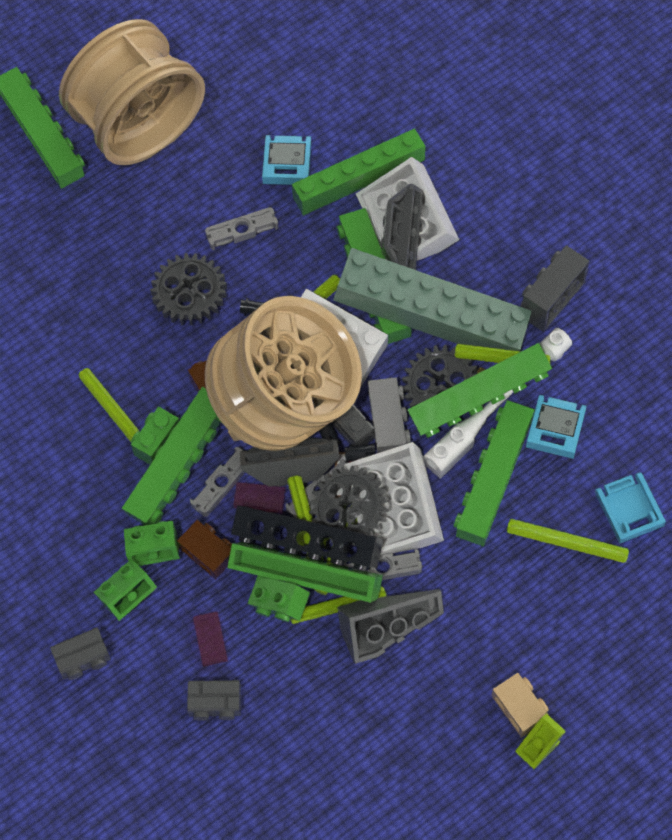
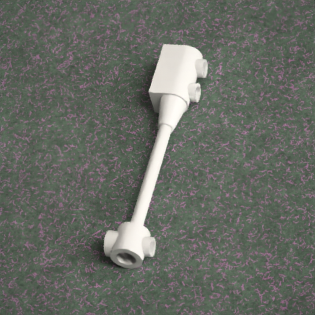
M555 328L539 344L543 352L550 356V360L556 361L572 346V340L563 330ZM513 391L506 392L504 394L505 399L493 405L490 401L483 408L484 410L470 416L461 423H457L423 456L425 466L441 479L474 447V438L486 422V418Z

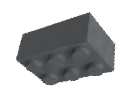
M567 245L561 252L558 250L553 255L550 261L551 264L547 268L543 267L538 273L535 283L533 285L529 284L522 293L523 301L520 306L532 311L529 323L542 332L549 327L586 282L590 261Z

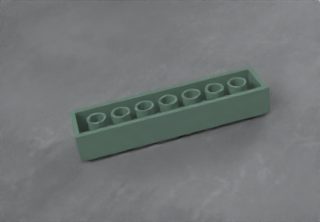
M354 248L350 250L333 301L456 344L520 351L532 312L531 310Z

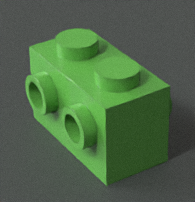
M158 406L155 412H151L147 416L145 426L141 431H137L131 440L134 456L151 465L178 424L179 418Z
M161 521L157 524L124 529L125 551L128 561L132 559L138 566L180 559L177 543L178 536L173 521Z
M131 559L107 581L103 582L93 593L120 621L153 592L157 586L147 573Z
M257 576L247 604L256 608L255 613L265 617H270V614H274L276 619L284 622H289L290 619L300 621L310 592L295 584Z

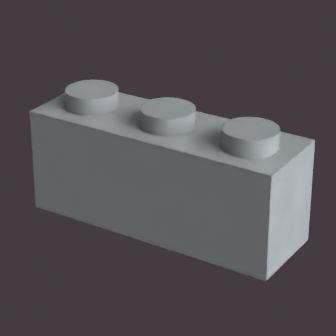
M397 377L368 381L377 453L411 443L409 429L404 430L403 422H407V413L405 407L401 408L400 400H404L402 385L398 386Z

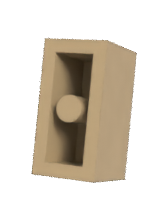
M516 673L492 690V697L522 738L534 728L541 717L549 710L545 702L541 698L537 699L532 693L533 687L526 677L522 678L519 673Z

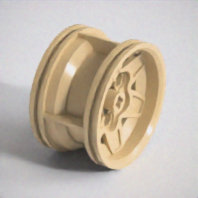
M142 19L128 20L116 24L93 38L71 61L63 75L59 88V99L62 107L76 122L86 124L91 128L98 149L110 162L117 165H130L144 161L174 142L197 115L205 95V83L200 74L188 62L171 57L169 55V43L165 35L155 24Z
M296 296L277 297L261 305L215 343L208 355L205 366L207 395L220 421L232 434L243 442L269 451L292 448L343 415L354 404L360 391L362 379L360 357L355 343L344 325L323 306L306 298Z

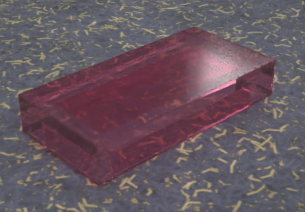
M237 482L233 506L237 508V505L268 512L283 513L286 490L285 487H268L267 485Z
M218 612L193 617L203 667L227 662L228 659Z

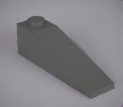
M440 589L380 597L371 603L360 600L337 607L340 630L355 664L379 657L385 653L384 649L395 642L400 643L403 641L405 635L415 629L420 630L444 614L442 592Z

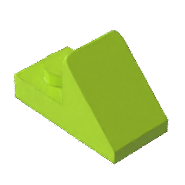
M546 713L515 752L535 769L560 743L559 739L566 731Z

